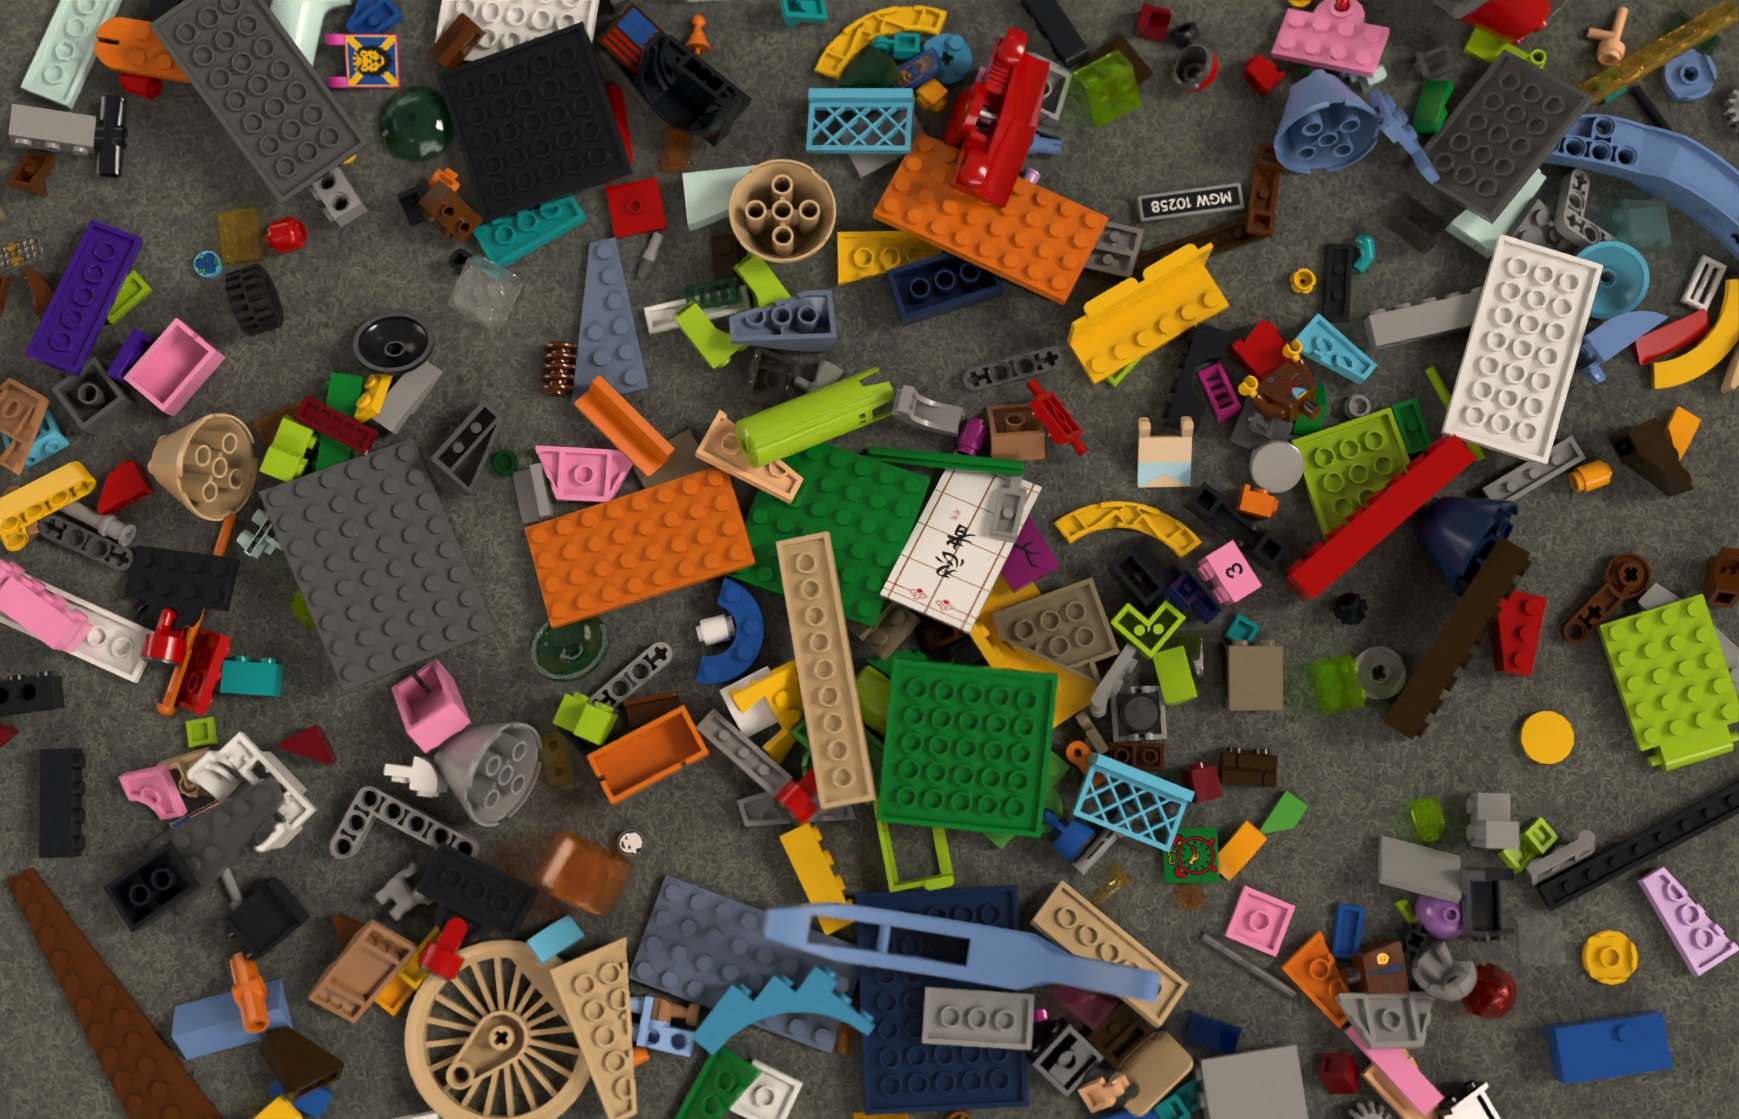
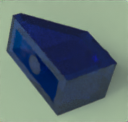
M1190 1010L1182 1036L1197 1044L1232 1054L1235 1053L1242 1028Z

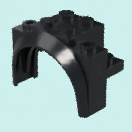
M659 30L643 45L633 84L643 91L652 109L667 124L687 133L691 137H702L713 147H716L730 133L735 119L750 106L752 98L672 35L668 36L662 30ZM666 67L673 71L672 76H670Z

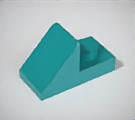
M780 0L783 19L788 29H792L800 22L823 23L828 19L824 0Z

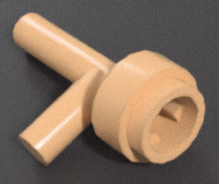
M1625 7L1617 9L1611 32L1595 28L1589 29L1587 38L1601 41L1596 54L1598 61L1604 65H1616L1624 56L1625 45L1619 40L1628 13V9Z

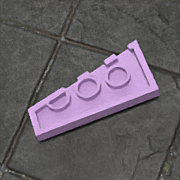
M1657 867L1637 880L1693 976H1700L1739 950V947L1723 934L1724 931L1720 926L1714 924L1704 914L1705 910L1687 896L1688 892L1664 867Z

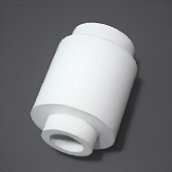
M725 614L702 619L700 620V626H696L699 642L705 641L706 646L731 640V637L736 636L732 615L725 616Z

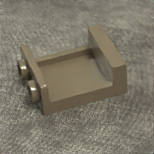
M1232 640V645H1225V651H1227V698H1225V709L1229 711L1283 710V646L1275 645V640H1259V645H1248V640Z

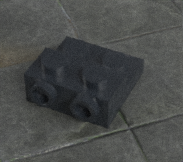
M1061 1017L1059 1020L1054 1019L1048 1023L1046 1027L1047 1033L1040 1040L1035 1039L1032 1041L1031 1050H1027L1026 1058L1057 1089L1068 1097L1103 1060L1104 1056L1071 1024Z

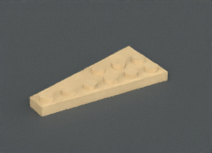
M626 937L549 970L608 1119H627L637 1114Z

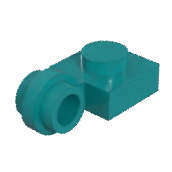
M894 32V40L881 35L876 36L871 42V52L877 58H884L890 51H894L893 58L912 59L920 54V33Z

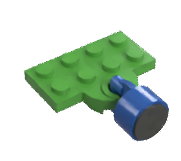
M1050 750L1041 835L1046 833L1053 835L1057 840L1052 848L1068 862H1074L1094 838L1095 830L1078 816L1071 823L1062 817V800L1054 787L1070 769V766ZM981 832L1000 849H1003L1014 836L1010 834Z

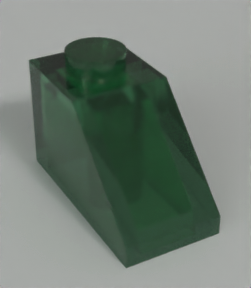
M872 46L837 84L840 88H889L902 74L892 57Z

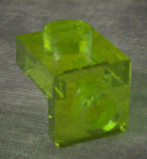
M1438 797L1411 800L1410 810L1416 828L1413 835L1414 840L1432 842L1441 838L1446 825Z

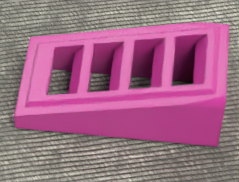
M1220 362L1196 372L1217 423L1240 414L1242 405ZM1215 374L1220 376V378L1207 382L1205 379ZM1223 383L1224 387L1211 391L1210 388ZM1227 393L1228 397L1219 401L1215 400L1216 397ZM1230 403L1232 404V405L1227 406V407H1225V408H1223V409H1220V407H1222V406H1225V405L1230 404Z

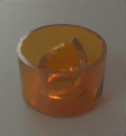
M557 828L539 862L533 879L539 888L551 896L585 912L606 916L613 910L634 865L617 853L589 839Z

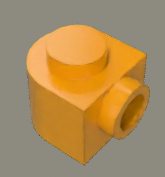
M935 78L926 81L915 91L917 95L915 100L924 110L929 108L933 113L936 112L938 114L948 104V91Z

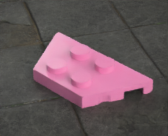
M535 445V450L549 479L555 498L558 501L603 503L613 500L633 466V463L620 450Z

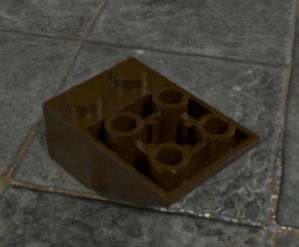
M1656 417L1609 439L1621 463L1667 496L1672 497L1694 489L1689 472L1683 469L1679 461L1677 449L1670 444L1666 437L1667 432L1664 425Z

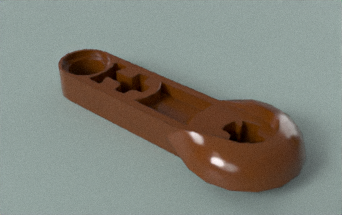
M1630 552L1619 554L1613 558L1607 566L1601 585L1562 624L1560 634L1563 640L1571 644L1583 642L1597 628V625H1600L1622 601L1644 592L1650 584L1652 575L1646 560L1640 555ZM1625 569L1634 571L1631 574V576L1634 578L1633 580L1624 579L1626 577V573L1624 572ZM1596 607V618L1590 617L1584 623L1577 619L1578 617L1585 619L1589 615L1587 609ZM1572 624L1580 628V635L1576 639H1571L1567 635V629Z

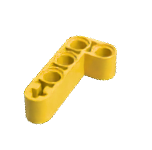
M73 461L1 497L0 541L9 551L20 550L29 540L26 526L86 496L94 490L96 480L80 462Z

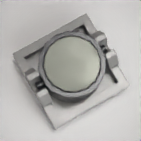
M1160 685L1121 688L1116 695L1112 693L1109 699L1113 742L1167 739L1165 702Z

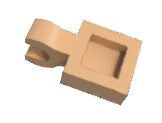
M1120 1075L1109 1083H1106L1104 1078L1100 1077L1082 1084L1078 1092L1091 1113L1113 1106L1117 1100L1115 1096L1123 1094L1125 1092L1123 1088L1129 1086V1082L1125 1075Z

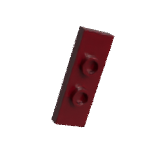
M308 395L305 396L294 416L295 420L365 456L368 454L379 433Z

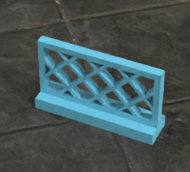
M809 88L807 153L911 154L913 110H915L913 88ZM815 110H826L831 116L820 124L815 119ZM845 110H852L856 116L846 124L839 116ZM871 110H878L882 116L872 124L865 115ZM897 110H907V117L899 124L891 117ZM836 120L843 128L832 136L825 128ZM862 120L869 128L858 136L851 128ZM888 120L895 128L884 136L877 128L884 121ZM821 131L829 138L823 145H813V138ZM846 132L855 139L849 145H841L837 141ZM872 132L881 139L875 145H867L863 141ZM900 132L905 137V145H893L889 140Z
M1090 752L1087 759L1089 766L1071 814L1170 852L1187 802H1192L1195 792L1104 755ZM1095 771L1102 773L1107 785L1096 790L1091 782ZM1110 777L1115 778L1117 780L1111 782ZM1125 782L1131 794L1118 799L1113 786ZM1133 786L1140 788V790L1135 791ZM1109 789L1114 802L1102 807L1097 794ZM1150 792L1155 803L1143 809L1138 795ZM1158 796L1165 799L1159 801ZM1093 797L1098 810L1090 814L1081 812L1084 800ZM1133 798L1138 812L1126 817L1121 804ZM1169 801L1177 803L1178 806L1175 814L1166 818L1161 805ZM1116 806L1121 820L1113 824L1108 823L1104 812ZM1157 808L1162 821L1150 826L1145 813ZM1100 814L1101 819H1098L1094 816ZM1140 816L1145 829L1134 833L1128 821ZM1124 824L1126 829L1121 828L1119 826ZM1163 825L1167 831L1164 844L1157 842L1152 832ZM1148 833L1149 838L1142 835Z

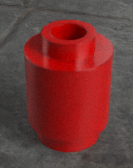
M124 72L120 75V86L128 93L152 100L162 91L160 78Z

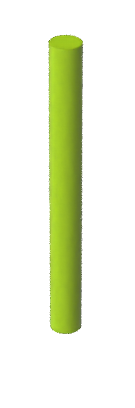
M1435 366L1426 369L1425 372L1446 410H1448L1451 395ZM1465 442L1468 449L1476 457V462L1485 458L1480 446Z

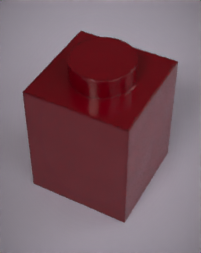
M1205 761L1189 765L1190 770L1182 772L1185 788L1195 792L1192 802L1189 803H1199L1223 797L1216 765L1206 766Z

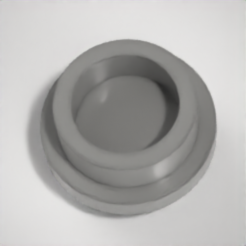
M1352 395L1344 403V412L1351 420L1369 415L1371 411V404L1363 395Z

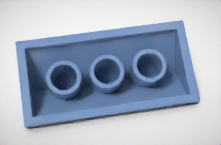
M282 979L264 982L268 992L265 1002L270 1024L266 1030L259 1033H248L244 1029L241 1011L234 1000L232 991L175 1006L172 1038L185 1058L188 1060L262 1040L263 1035L274 1028L278 1030L289 1026L293 1029Z

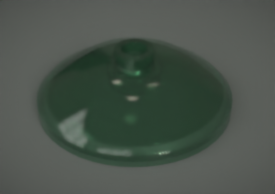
M411 86L394 93L384 103L378 118V131L385 147L394 156L408 162H425L438 157L449 147L455 135V129L444 96L438 91L424 86ZM416 115L417 120L415 122H410V117Z
M597 616L556 629L551 628L548 620L538 630L531 646L532 662L537 671L548 680L564 683L582 679L592 673L604 660L609 648L608 630Z

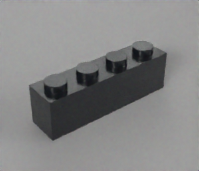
M82 748L40 749L39 858L81 856V851L85 849L86 841L85 836L81 835V824L85 822L86 818L85 809L82 807V797L86 791L85 782L82 780V770L85 768L86 758L82 753Z

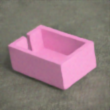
M175 318L123 378L160 410L174 417L226 357L186 323Z
M437 658L416 671L417 675L432 691L429 694L412 675L391 688L407 734L424 753L438 747L444 740L462 731L471 723L453 677Z

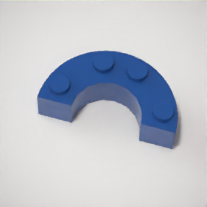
M724 578L717 604L733 615L737 626L736 637L731 647L724 653L716 656H702L695 681L697 683L716 685L727 683L740 677L754 665L763 648L765 624L758 604L746 589Z

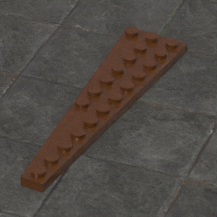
M29 868L6 881L128 1118L224 1119L212 1101H209L200 1089L196 1080L184 1068L180 1059L168 1047V1043L155 1030V1026L114 972L101 959V955L92 947L82 930L76 926L63 905L57 901L56 896L35 868Z

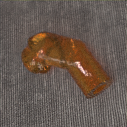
M842 1022L836 1029V1050L839 1053L850 1052V1035L854 1031H859L846 1022Z

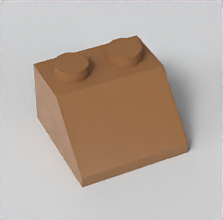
M1028 403L987 406L991 458L1020 461L1045 459L1044 426L1042 422L1034 418L1031 413L1032 408Z

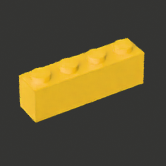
M808 822L779 836L810 903L839 902L854 905L851 898L846 900L842 890L846 889L840 874L834 876L830 867L834 864V861L828 849L822 850L818 841L823 840L816 825L811 827ZM816 915L825 935L855 922L854 920Z

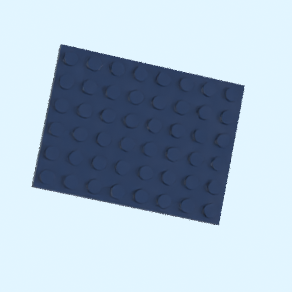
M1017 885L855 893V905L1020 931ZM856 921L857 947L876 950L880 924ZM891 926L887 952L966 963L970 939ZM858 964L860 1008L869 1012L874 1017L872 1022L876 1024L868 1036L861 1032L865 1115L1029 1106L1026 1050L927 1044L921 1042L925 986L1022 993L1023 989L1014 990L964 980Z

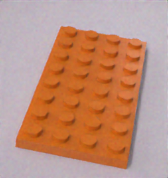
M919 132L911 145V154L905 155L876 206L873 218L1064 306L1109 217L1021 177L1017 178L1005 208L950 187L961 150Z
M717 467L699 471L524 528L549 622L553 629L756 565L730 474Z

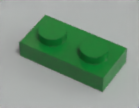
M1417 398L1389 406V408L1391 407L1408 456L1425 451L1432 442Z

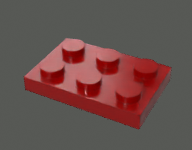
M199 628L174 704L191 712L205 715L206 709L212 703V692L215 683L221 677V665L230 651V637L209 629Z

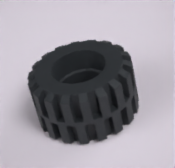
M259 263L226 273L225 289L228 301L238 324L246 334L251 337L282 327L284 315L280 298L271 277Z

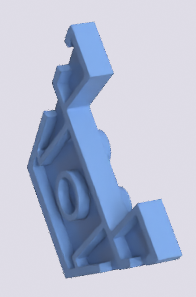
M1377 88L1369 93L1368 96L1372 107L1379 113L1377 114V120L1382 123L1380 128L1393 143L1399 141L1410 153L1420 173L1431 185L1439 180L1438 173L1416 140L1418 137L1417 133L1410 124L1407 125L1406 122L1409 119L1401 108L1395 109L1396 104L1389 94L1384 96Z

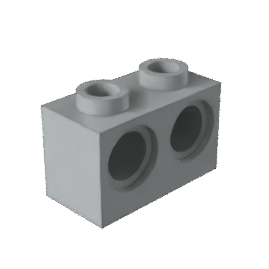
M339 166L309 187L314 198L317 201L322 199L326 207L322 210L329 221L333 222L335 220L340 227L367 212L366 207ZM328 181H334L331 188L324 189V185ZM347 202V206L343 210H337L340 203Z

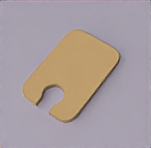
M1166 1031L1157 1032L1158 1036L1153 1041L1150 1039L1123 1065L1125 1068L1120 1073L1116 1071L1108 1081L1109 1083L1114 1078L1125 1075L1129 1085L1133 1083L1139 1085V1094L1124 1105L1134 1116L1139 1117L1146 1114L1192 1069L1193 1059Z

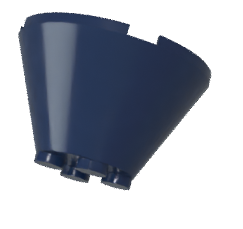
M1443 496L1438 499L1434 497L1426 509L1429 513L1424 521H1419L1413 534L1417 536L1418 543L1453 592L1462 597L1500 536L1508 540L1514 527L1510 520L1512 514L1518 515L1519 507L1517 503L1511 500Z

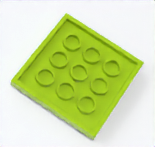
M1391 407L1289 442L1299 450L1303 457L1304 470L1302 479L1325 541L1328 540L1325 535L1342 522L1344 525L1348 523L1345 518L1362 505L1366 508L1368 505L1365 501L1381 488L1388 489L1385 484L1392 477L1399 474L1402 470L1407 472L1408 470L1405 466L1410 463ZM1426 502L1417 510L1427 507Z

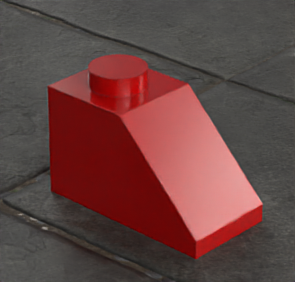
M126 460L117 464L116 469L108 473L97 506L99 514H114L155 492L140 463Z

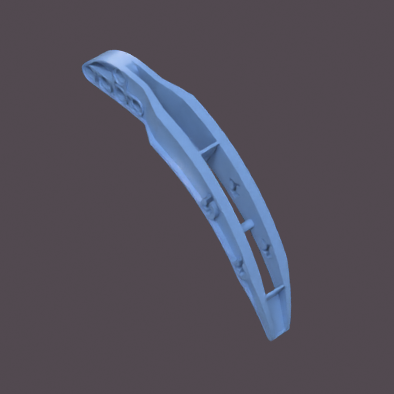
M1583 114L1545 159V163L1590 170L1632 182L1644 192L1668 203L1692 218L1720 241L1739 262V242L1736 244L1735 239L1731 238L1735 233L1739 237V171L1719 155L1690 137L1620 117L1602 114ZM1596 126L1602 128L1604 135L1597 132ZM1566 146L1573 149L1574 155L1567 152ZM1592 151L1599 154L1600 160L1593 156ZM1618 156H1622L1626 164L1621 163Z
M839 902L809 903L768 908L762 936L765 939L839 962L915 972L1014 990L1058 983L1143 1001L1157 1002L1161 973L1069 954L1034 933ZM818 915L880 924L876 950L807 941L811 916ZM891 926L969 938L966 963L887 952Z

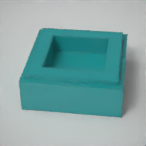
M1236 613L1224 637L1231 641L1248 640V645H1250L1261 626Z

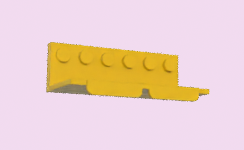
M1211 242L1200 249H1197L1194 244H1187L1147 267L1143 271V278L1145 280L1140 283L1135 278H1128L1084 305L1086 315L1072 322L1067 343L1093 386L1140 357L1148 355L1189 331L1190 328H1194L1198 322L1203 323L1229 307L1228 302L1205 268L1207 259L1213 249Z
M999 572L969 634L991 667L1056 673L1059 675L1053 722L1054 728L1090 705L1091 697L1098 687L1089 680L1000 639L991 613L1033 599L1042 594L1034 582L1013 594L1001 572Z

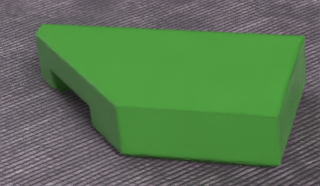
M1284 790L1258 830L1265 834L1292 829L1296 826L1308 805Z

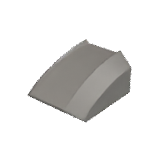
M1027 52L1035 58L1050 62L1038 122L1051 127L1059 119L1072 73L1052 60L1037 53Z

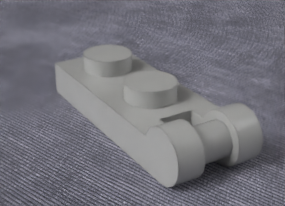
M1128 643L1091 697L1090 712L1095 717L1105 715L1108 699L1112 693L1116 695L1120 691L1124 683L1122 678L1126 672L1130 674L1137 664L1138 660L1135 659L1136 648Z
M1589 830L1581 831L1576 841L1568 845L1563 844L1556 847L1550 855L1544 858L1538 857L1532 860L1526 867V878L1533 887L1591 856L1595 851L1594 833Z

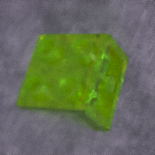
M1119 50L1072 73L1074 81L1086 94L1093 124L1096 128L1141 106L1133 66Z
M1351 654L1308 664L1321 716L1364 707L1363 701L1366 700V694L1363 686L1358 683L1356 675L1359 674V667L1356 659H1352Z

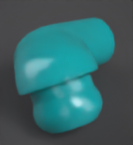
M1365 234L1358 235L1355 240L1356 246L1360 248L1361 255L1352 265V269L1359 274H1362L1375 258L1374 239L1370 235L1366 236Z

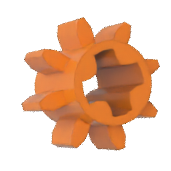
M438 168L427 183L433 187L438 180H441L454 192L460 186V183L455 180L458 174L450 168H446L444 172Z

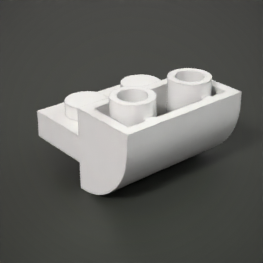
M414 757L413 766L385 764L384 775L392 776L391 781L410 782L409 789L417 790V796L439 797V793L447 792L448 784L432 758Z

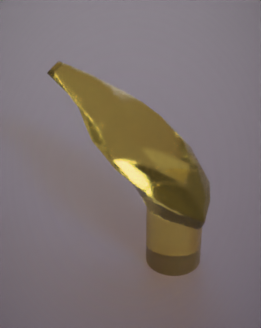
M1119 864L1109 868L1115 881L1107 885L1105 890L1092 901L1091 904L1094 907L1103 903L1129 884L1132 876L1124 875Z

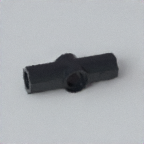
M116 95L102 96L100 124H97L95 128V143L98 147L96 174L111 178L122 177L123 150L127 148L125 138L128 137V130L125 126L127 100Z

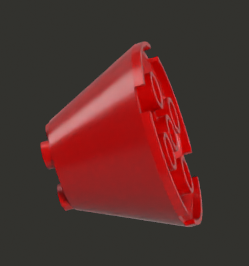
M1489 0L1457 20L1509 42L1511 46H1515L1530 32L1536 33L1547 25L1545 18L1551 10L1550 1Z

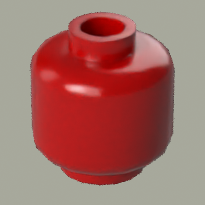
M287 216L269 223L265 239L270 248H274L280 254H286L299 250L304 246V242L307 240V232L301 220Z

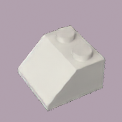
M768 666L719 690L741 733L747 738L778 723L763 697L743 714L737 710L727 693L732 689L736 688L739 690L750 684L749 681L753 679L758 681L770 675L769 671L771 670Z

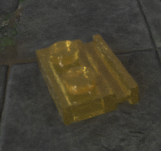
M254 207L230 210L229 212L219 211L222 262L225 265H230V263L240 264L264 261L259 210Z

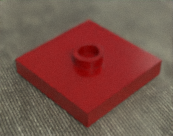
M656 177L605 187L616 239L667 229Z

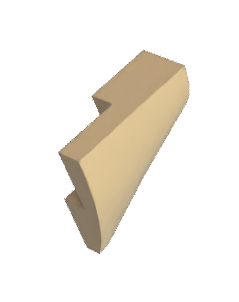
M210 746L160 761L156 765L167 764L179 794L182 793L194 798H198L199 795L214 797L202 786L190 781L187 776V772L208 751H211Z

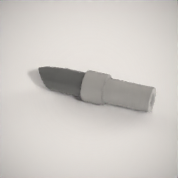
M657 232L653 233L648 248L645 249L642 256L643 260L638 270L637 279L646 278L652 263H654L657 257L656 253L663 235Z

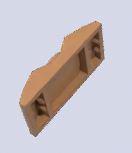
M371 920L354 934L342 954L328 965L309 993L308 999L355 1024L418 950V945L378 922Z

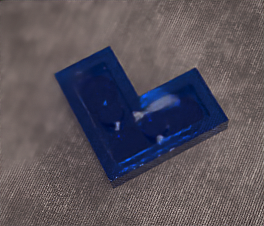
M1188 570L1163 591L1168 602L1173 607L1182 612L1190 605L1194 615L1198 619L1203 620L1206 625L1222 611Z

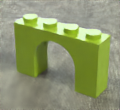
M750 253L732 267L750 290L753 297V308H763L774 304L779 299L783 298V300L792 298L763 259ZM692 300L671 316L703 359L713 369L716 367L722 368L730 362V356L737 350L741 352L749 347V345L731 344L730 331L717 329L697 303Z

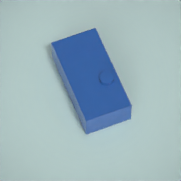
M1645 1010L1545 1025L1554 1080L1563 1084L1673 1069L1663 1013Z

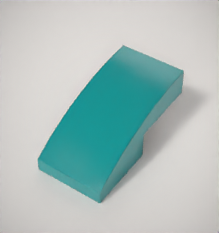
M1192 1077L1154 1106L1161 1119L1190 1118L1192 1113L1199 1109L1196 1093L1200 1092L1199 1081H1195L1194 1077Z

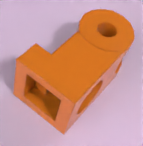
M1074 741L1066 747L1065 757L1069 763L1077 767L1084 777L1089 766L1087 759L1092 751L1084 742ZM1097 771L1094 772L1091 780L1094 788L1105 781L1103 774Z

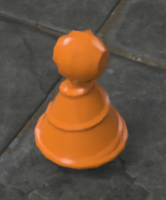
M697 14L691 19L694 30L685 46L689 50L695 51V54L699 56L700 51L707 52L710 50V46L701 29L705 25V18Z

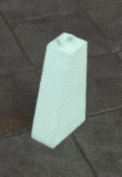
M754 166L682 173L689 230H696L728 217L730 197L735 185Z
M1538 168L1493 224L1466 209L1447 225L1445 231L1487 259L1493 255L1498 236L1507 233L1527 203L1536 194L1546 176L1541 174Z

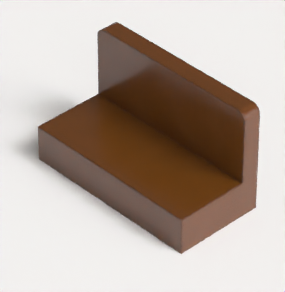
M460 13L429 52L448 70L455 68L461 64L484 37L486 32L467 15Z
M678 691L623 701V706L626 707L629 728L646 725L681 706Z

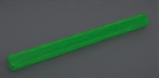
M870 446L867 451V457L889 464L1022 476L1024 472V462L1020 460Z

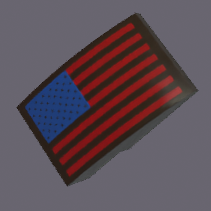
M632 2L597 41L599 47L634 79L643 45L661 29ZM666 67L668 73L672 76L673 71Z

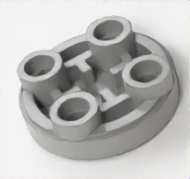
M1271 440L1252 451L1249 470L1253 481L1261 489L1267 490L1269 493H1282L1290 490L1299 482L1304 470V461L1299 450L1288 441Z

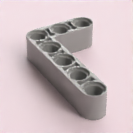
M368 786L359 790L329 846L330 852L335 858L346 859L355 856L376 818H379L435 849H438L440 845L436 834L439 829H444L448 834L446 844L460 850V845L466 841L471 845L472 849L469 855L476 858L480 850L479 843L475 838L377 786ZM370 791H373L377 796L376 803L372 806L366 801V796ZM394 803L400 807V815L397 818H393L389 812L391 805ZM356 815H360L364 822L363 827L359 830L353 825V819ZM417 816H420L424 821V827L420 831L413 827V820ZM343 839L350 843V850L347 854L343 853L340 849V843Z

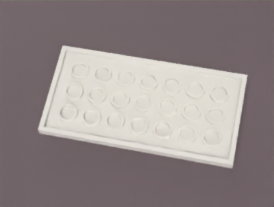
M1503 234L1498 236L1442 427V435L1450 437L1455 434L1461 441L1542 466L1547 465L1603 265Z

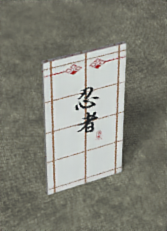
M945 469L886 581L880 597L970 634L1014 546L1012 542L989 538L1000 488L1003 485L1009 486L1012 476ZM1023 479L1021 488L1027 489V498L1018 536L1042 490L1041 486Z

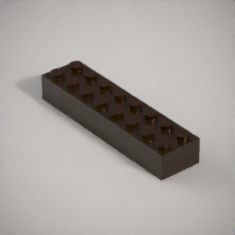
M1500 536L1383 721L1385 724L1414 740L1415 736L1422 737L1429 726L1425 722L1430 713L1436 715L1443 704V701L1440 699L1441 695L1445 690L1450 693L1458 678L1454 676L1459 667L1465 669L1473 657L1469 651L1474 644L1479 647L1487 635V631L1484 630L1488 621L1491 623L1495 622L1502 611V608L1499 607L1500 602L1503 598L1507 601L1509 600L1517 586L1513 583L1517 576L1523 578L1532 563V561L1528 560L1530 552Z

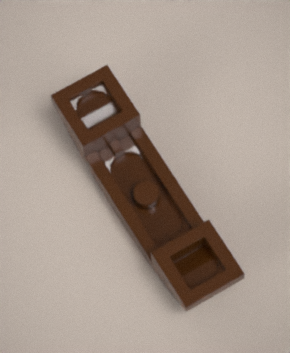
M1263 141L1259 143L1246 216V233L1272 238L1274 232L1275 206L1280 173L1283 169V165L1276 158L1273 143Z

